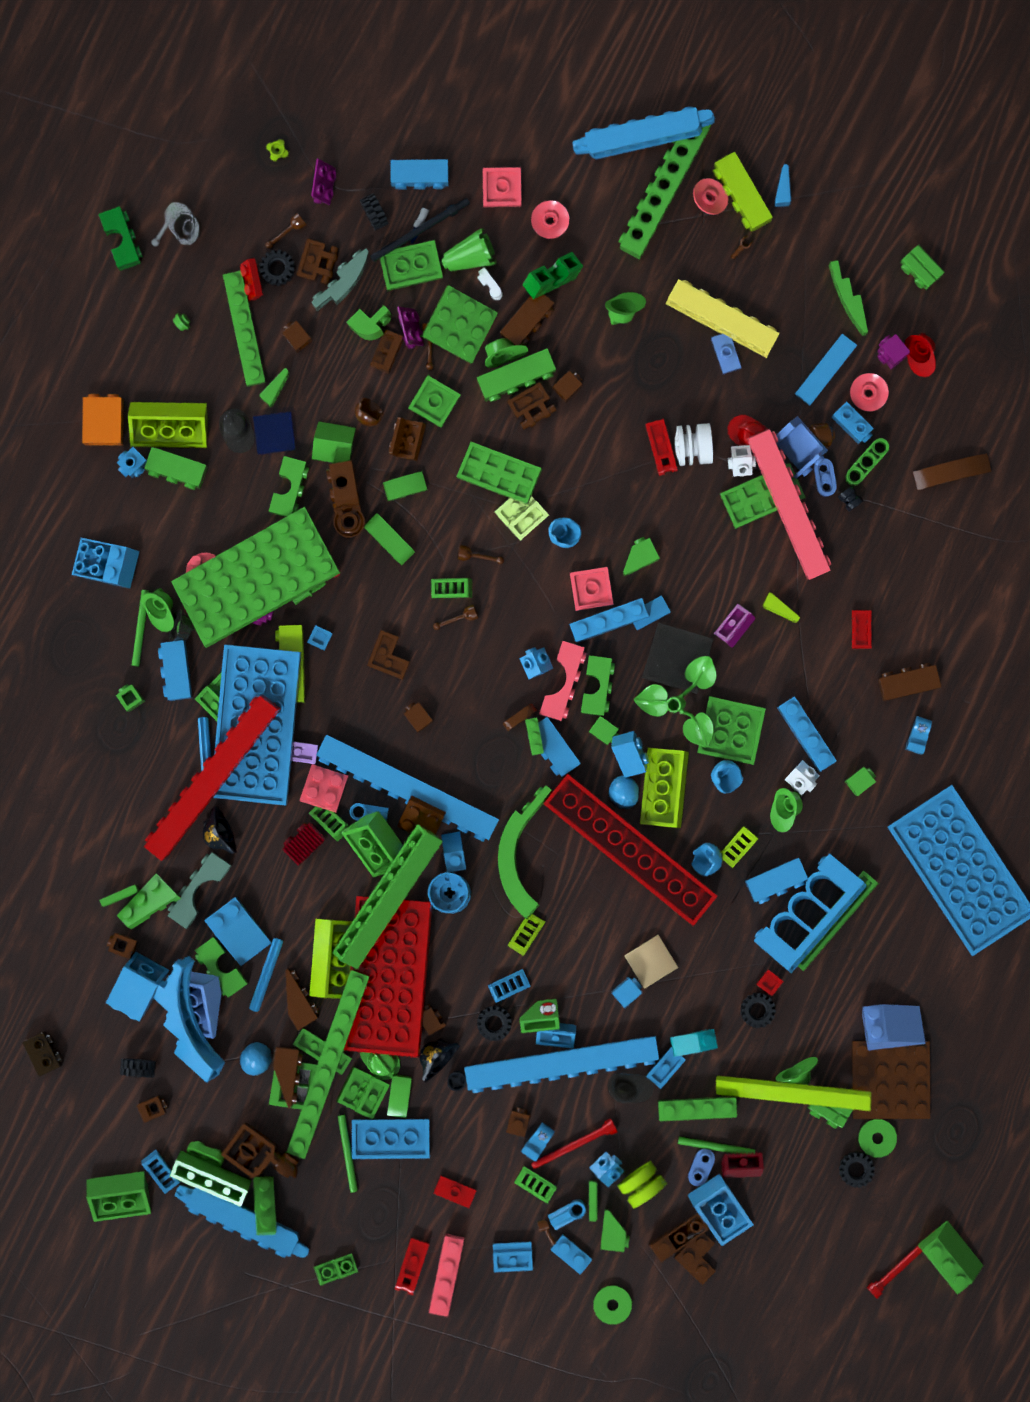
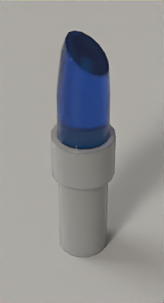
M422 207L417 220H415L413 229L424 223L429 210ZM418 236L410 240L412 244L415 242Z

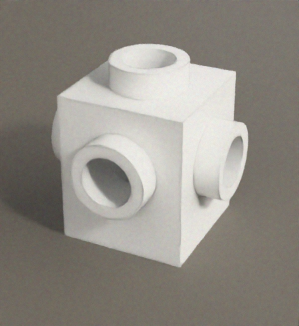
M750 445L732 446L731 457L728 458V468L732 469L733 476L752 475V467H756L755 457L752 456Z
M802 760L785 781L795 791L803 795L806 790L812 791L817 785L815 780L820 775L816 773L814 768Z

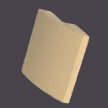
M659 934L624 955L644 989L678 968Z

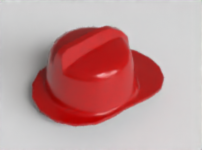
M925 333L909 336L904 343L910 351L907 356L909 366L916 375L928 377L934 373L936 368L935 343Z
M747 415L734 417L728 425L730 439L739 446L749 445L747 438L767 430L763 424Z

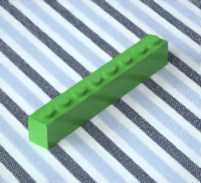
M417 824L332 953L340 961L356 969L364 961L366 955L374 946L443 842L433 832Z

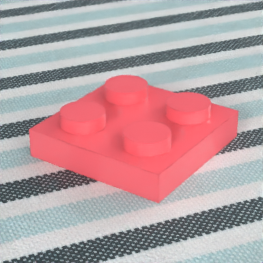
M521 167L483 168V207H521Z
M608 567L570 573L576 611L614 605Z
M312 764L300 797V802L336 813L348 780V775Z

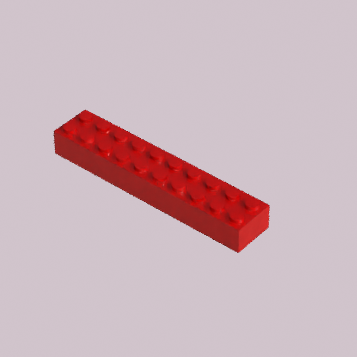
M569 774L565 776L543 803L692 926L695 925L717 898L715 893Z

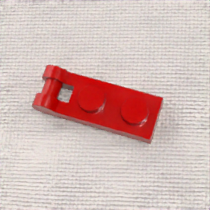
M664 419L645 424L658 475H665V472L678 471ZM668 458L669 464L662 465L661 460Z
M411 1237L394 1290L400 1291L401 1289L407 1291V1294L413 1295L430 1243ZM404 1277L411 1279V1283H404Z

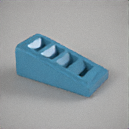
M788 164L783 165L775 207L789 206L791 203Z
M523 969L488 985L495 1003L531 987ZM518 975L520 976V978H521V980H522V982H523V984H524V985L521 986V987H520V985H519V983H518V980H517V978H516V976H518ZM509 979H513L517 989L513 990ZM503 982H506L510 992L506 993L502 985ZM497 985L499 986V988H500V990H501V992H502V994H503V995L500 996V997H499L498 992H497V990H496V988H495V986H497Z
M154 1150L141 1160L143 1167L164 1194L180 1183L179 1180L172 1178L166 1185L162 1184L170 1178L172 1170L157 1150ZM155 1159H158V1161L149 1166L151 1162H153ZM160 1165L163 1166L162 1168H160L158 1171H156V1172L154 1173V1171H153L154 1169H156V1168H157L158 1166H160ZM165 1171L168 1172V1173H167L166 1175H164L162 1178H160V1179L158 1178V1176H160V1175H161L162 1173H164Z

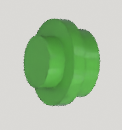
M177 313L173 322L181 331L188 330L190 328L189 318L185 314Z

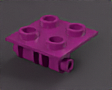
M319 158L316 160L311 196L314 199V203L321 204L323 202L330 205L333 198L336 168Z
M397 307L405 346H408V349L415 348V345L424 346V338L421 337L423 332L418 323V313L412 308Z

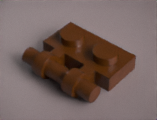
M307 239L297 276L316 281L317 274L322 275L321 283L328 285L329 279L333 276L332 269L334 262H337L339 248L331 246L328 253L324 251L325 243ZM322 258L327 259L325 269L319 268Z
M540 382L507 401L516 418L522 415L526 418L525 421L520 423L523 430L529 426H535L536 422L543 418L547 419L551 416V413L557 411L553 404L546 408L544 402L550 400ZM539 407L541 411L531 416L529 411Z

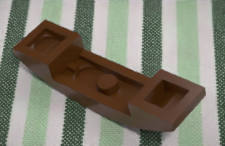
M986 453L913 472L917 491L940 484L990 473L992 470Z

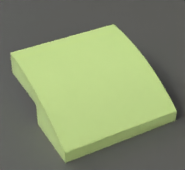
M532 496L528 505L509 498L494 511L520 541L549 516Z

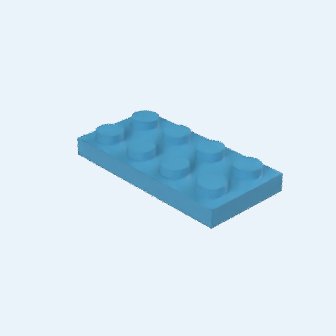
M429 1119L352 1120V1159L430 1158Z

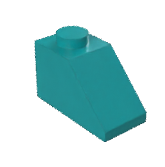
M714 1029L670 1037L674 1057L718 1048Z

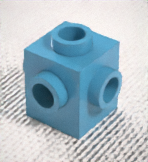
M134 447L128 452L125 450L118 457L119 461L117 464L120 466L118 470L125 477L128 475L131 478L134 476L139 477L144 472L147 460Z
M536 647L525 651V656L519 658L528 679L553 669L545 648L538 650Z
M607 1152L589 1167L607 1187L625 1172L620 1166L622 1162L617 1156L613 1155L611 1157Z

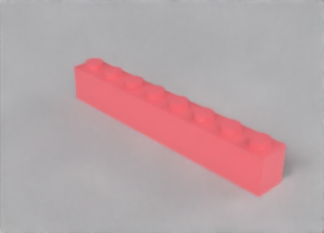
M767 429L747 438L806 578L810 580L831 571L829 568L831 565L828 555L823 554L821 549L824 548L820 537L816 538L814 533L816 530L815 524L812 519L809 520L807 517L808 508L805 502L801 503L799 495H801L800 489L797 484L794 485L792 482L793 473L790 467L786 468L785 454L776 445L778 438L775 432Z

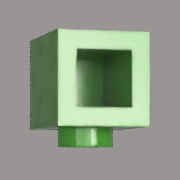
M127 684L118 690L120 693L116 695L128 712L145 702L139 691L132 684L130 686Z

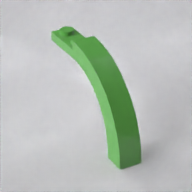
M547 786L544 788L540 787L534 794L536 798L532 803L528 802L523 807L522 811L524 813L522 815L515 810L504 828L499 845L498 868L503 888L513 906L527 920L538 908L539 904L528 894L522 885L517 871L516 851L519 838L525 826L553 792Z

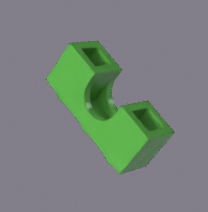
M284 456L279 475L291 481V489L283 495L273 494L269 508L271 514L287 517L298 511V496L302 497L304 486H302L303 478L307 479L309 473L306 462Z
M589 655L586 676L597 678L600 683V689L595 694H583L582 714L604 716V712L608 713L610 701H606L607 693L611 694L612 682H609V676L614 674L615 663H611V658Z
M216 937L211 938L195 950L197 953L195 957L201 965L204 963L208 969L206 973L218 976L223 996L227 995L229 998L249 984L238 968L230 973H224L219 969L218 960L226 951Z

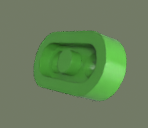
M200 1141L190 1142L186 1150L188 1154L218 1167H221L225 1160L221 1156L222 1152L220 1150L211 1149Z

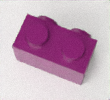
M896 334L893 337L888 335L879 344L880 348L877 351L879 355L877 357L882 364H887L892 369L903 361L910 351Z

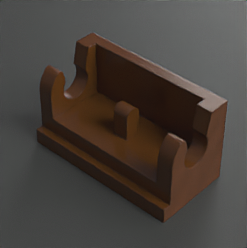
M384 330V335L379 342L370 366L389 374L404 338L402 335Z

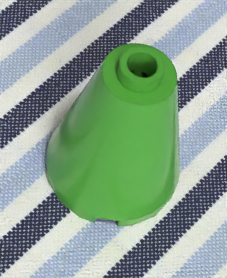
M484 228L477 230L443 254L444 258L441 260L445 269L457 271L491 266L497 263L496 259H492V255L495 252L487 234L483 235Z

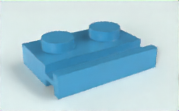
M531 1241L493 1243L494 1272L533 1270Z

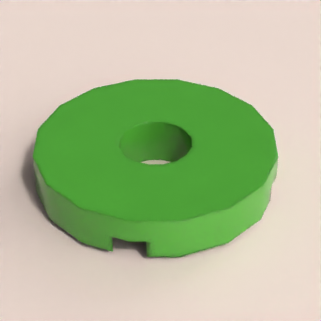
M872 1119L861 1126L858 1142L861 1149L867 1155L884 1157L894 1150L897 1143V1134L889 1122L882 1119ZM875 1133H881L883 1136V1140L878 1144L872 1140V1136Z
M608 1285L601 1288L594 1298V1311L596 1316L604 1323L619 1324L631 1312L632 1301L629 1293L617 1285ZM611 1299L618 1302V1307L615 1310H610L607 1307V1303Z

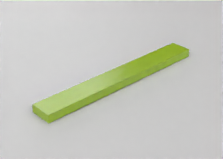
M717 1076L716 1095L865 1111L871 1110V1092L726 1076Z

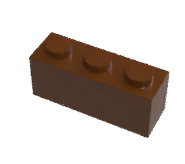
M545 295L534 300L530 296L501 330L500 335L512 342L513 345L526 346L530 341V334L532 332L536 333L543 325L541 321L545 317L548 319L555 311L553 309L554 302Z
M930 663L919 665L920 669L916 670L908 667L900 669L901 673L895 675L893 671L883 673L882 678L878 679L883 701L941 688L936 665L931 666Z

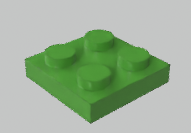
M427 376L408 409L442 428L461 394Z

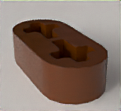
M530 703L506 720L503 726L507 731H510L538 710L533 703Z

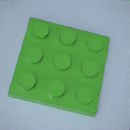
M448 285L421 337L471 364L498 312Z
M709 696L705 714L713 721L714 735L708 747L698 746L697 753L754 765L766 708Z

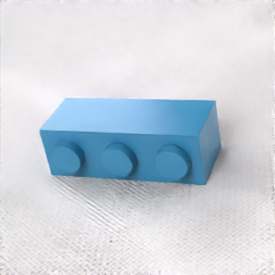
M391 160V186L399 190L406 189V187L425 189V186H433V189H444V186H448V160Z
M186 641L161 643V648H158L159 659H163L164 666L160 668L161 677L165 678L166 686H163L164 697H167L168 701L193 698Z
M546 717L538 724L544 754L541 755L544 760L549 759L553 764L550 768L556 776L560 774L563 777L581 763L549 718Z
M796 858L750 878L745 883L753 901H759V904L769 901V896L775 893L777 896L787 893V888L794 886L796 889L805 885L804 881L808 877L800 859Z

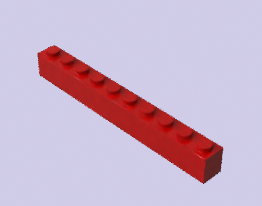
M265 695L253 698L249 704L251 708L248 712L244 711L239 716L238 725L230 728L226 734L228 738L225 742L221 741L214 749L216 751L215 755L212 758L209 756L203 763L205 768L202 772L198 771L191 779L193 781L192 785L189 788L186 786L180 793L182 798L178 803L174 802L170 806L168 816L166 818L163 816L156 826L159 828L155 833L151 832L145 839L147 843L144 847L161 861L169 856L281 710L280 707Z

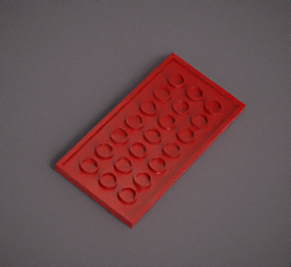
M356 896L355 917L369 897ZM403 900L358 969L350 966V972L354 970L370 977L346 1042L345 1051L420 1057L432 904L430 902Z

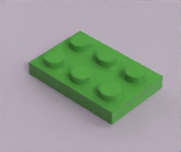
M435 240L397 248L380 258L387 291L443 278Z

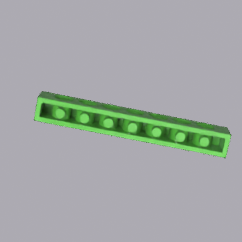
M711 125L702 127V133L694 139L688 138L672 142L674 146L672 150H667L663 158L666 160L663 167L659 165L654 176L657 177L655 182H650L645 191L648 195L645 200H640L636 208L639 210L636 217L632 215L627 225L630 227L628 232H623L619 239L621 250L638 259L641 258L707 136ZM684 148L687 150V154L681 156L677 153V150ZM674 164L678 167V171L670 172L668 166ZM666 181L669 183V187L662 189L659 183ZM658 198L661 203L654 206L650 203V200ZM648 214L652 220L650 222H643L641 216ZM640 231L643 236L640 239H635L632 233Z

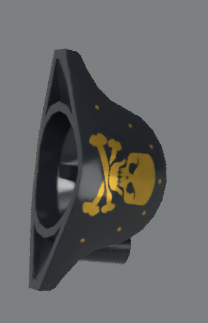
M218 806L214 807L211 817L203 821L204 828L202 833L204 842L210 848L224 849L231 854L237 853L231 827Z
M442 1038L437 1042L426 1044L421 1049L419 1057L423 1067L422 1080L427 1083L439 1073L451 1060L460 1045L458 1043L447 1044Z

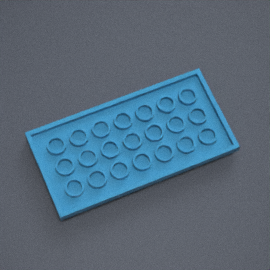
M224 645L215 748L221 741L225 742L228 738L226 736L227 732L232 726L236 727L238 725L239 716L244 711L248 712L251 708L249 704L255 696L265 695L280 707L281 710L213 798L287 805L301 652Z
M952 785L887 826L971 956H974L1030 919L1029 901Z

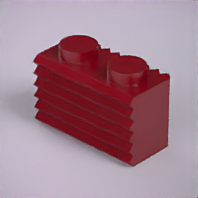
M311 822L308 824L303 823L297 829L299 833L294 838L290 836L283 843L285 847L282 850L298 866L326 840Z
M762 1153L725 1154L721 1161L723 1178L760 1177L764 1171Z

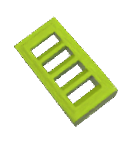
M768 593L762 606L764 609L794 623L799 621L800 617L773 593Z
M743 826L721 851L723 860L733 868L758 838ZM744 834L751 841L747 843L741 835ZM737 839L746 846L744 849L736 843ZM732 845L741 852L739 855L730 848ZM727 851L735 857L734 861L725 854Z
M534 914L528 920L526 918L523 920L508 944L510 948L523 956L545 924L544 920ZM528 920H531L532 922L537 924L538 927L536 928L529 924ZM524 926L533 931V935L523 929ZM521 933V934L525 935V936L528 937L530 940H529V941L525 940L524 938H522L521 936H519V934ZM518 940L519 942L524 944L525 947L520 946L515 941Z

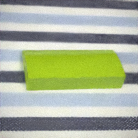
M648 748L649 764H647V771L645 772L640 824L681 828L689 752Z

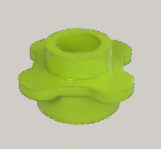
M281 139L267 144V150L270 151V159L272 161L288 156V151L284 147L285 142Z

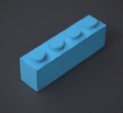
M640 598L571 623L570 627L575 641L579 643L646 619L649 615L643 599Z
M795 696L777 707L818 772H821L837 761Z

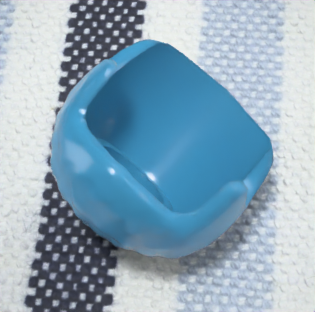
M571 518L554 519L549 526L550 540L562 548L573 547L579 542L582 535L581 527Z
M723 760L719 762L711 772V779L714 785L723 794L733 792L742 784L741 769L732 761Z
M619 776L615 778L609 787L611 803L619 809H630L636 805L639 799L637 783L630 777Z
M704 843L693 851L695 857L691 864L699 875H711L722 866V854L714 844Z
M260 1042L249 1044L240 1055L241 1068L246 1074L252 1076L265 1072L272 1062V1052L266 1045Z

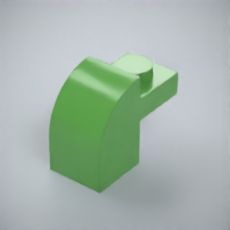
M384 305L371 318L359 309L347 321V324L359 337L366 340H375L384 335L381 327L386 326L390 322L392 314Z

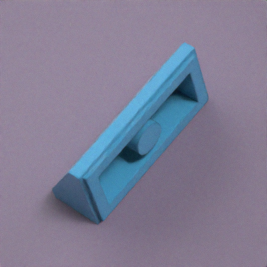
M559 1023L560 1029L537 1031L536 1044L574 1049L576 1025Z

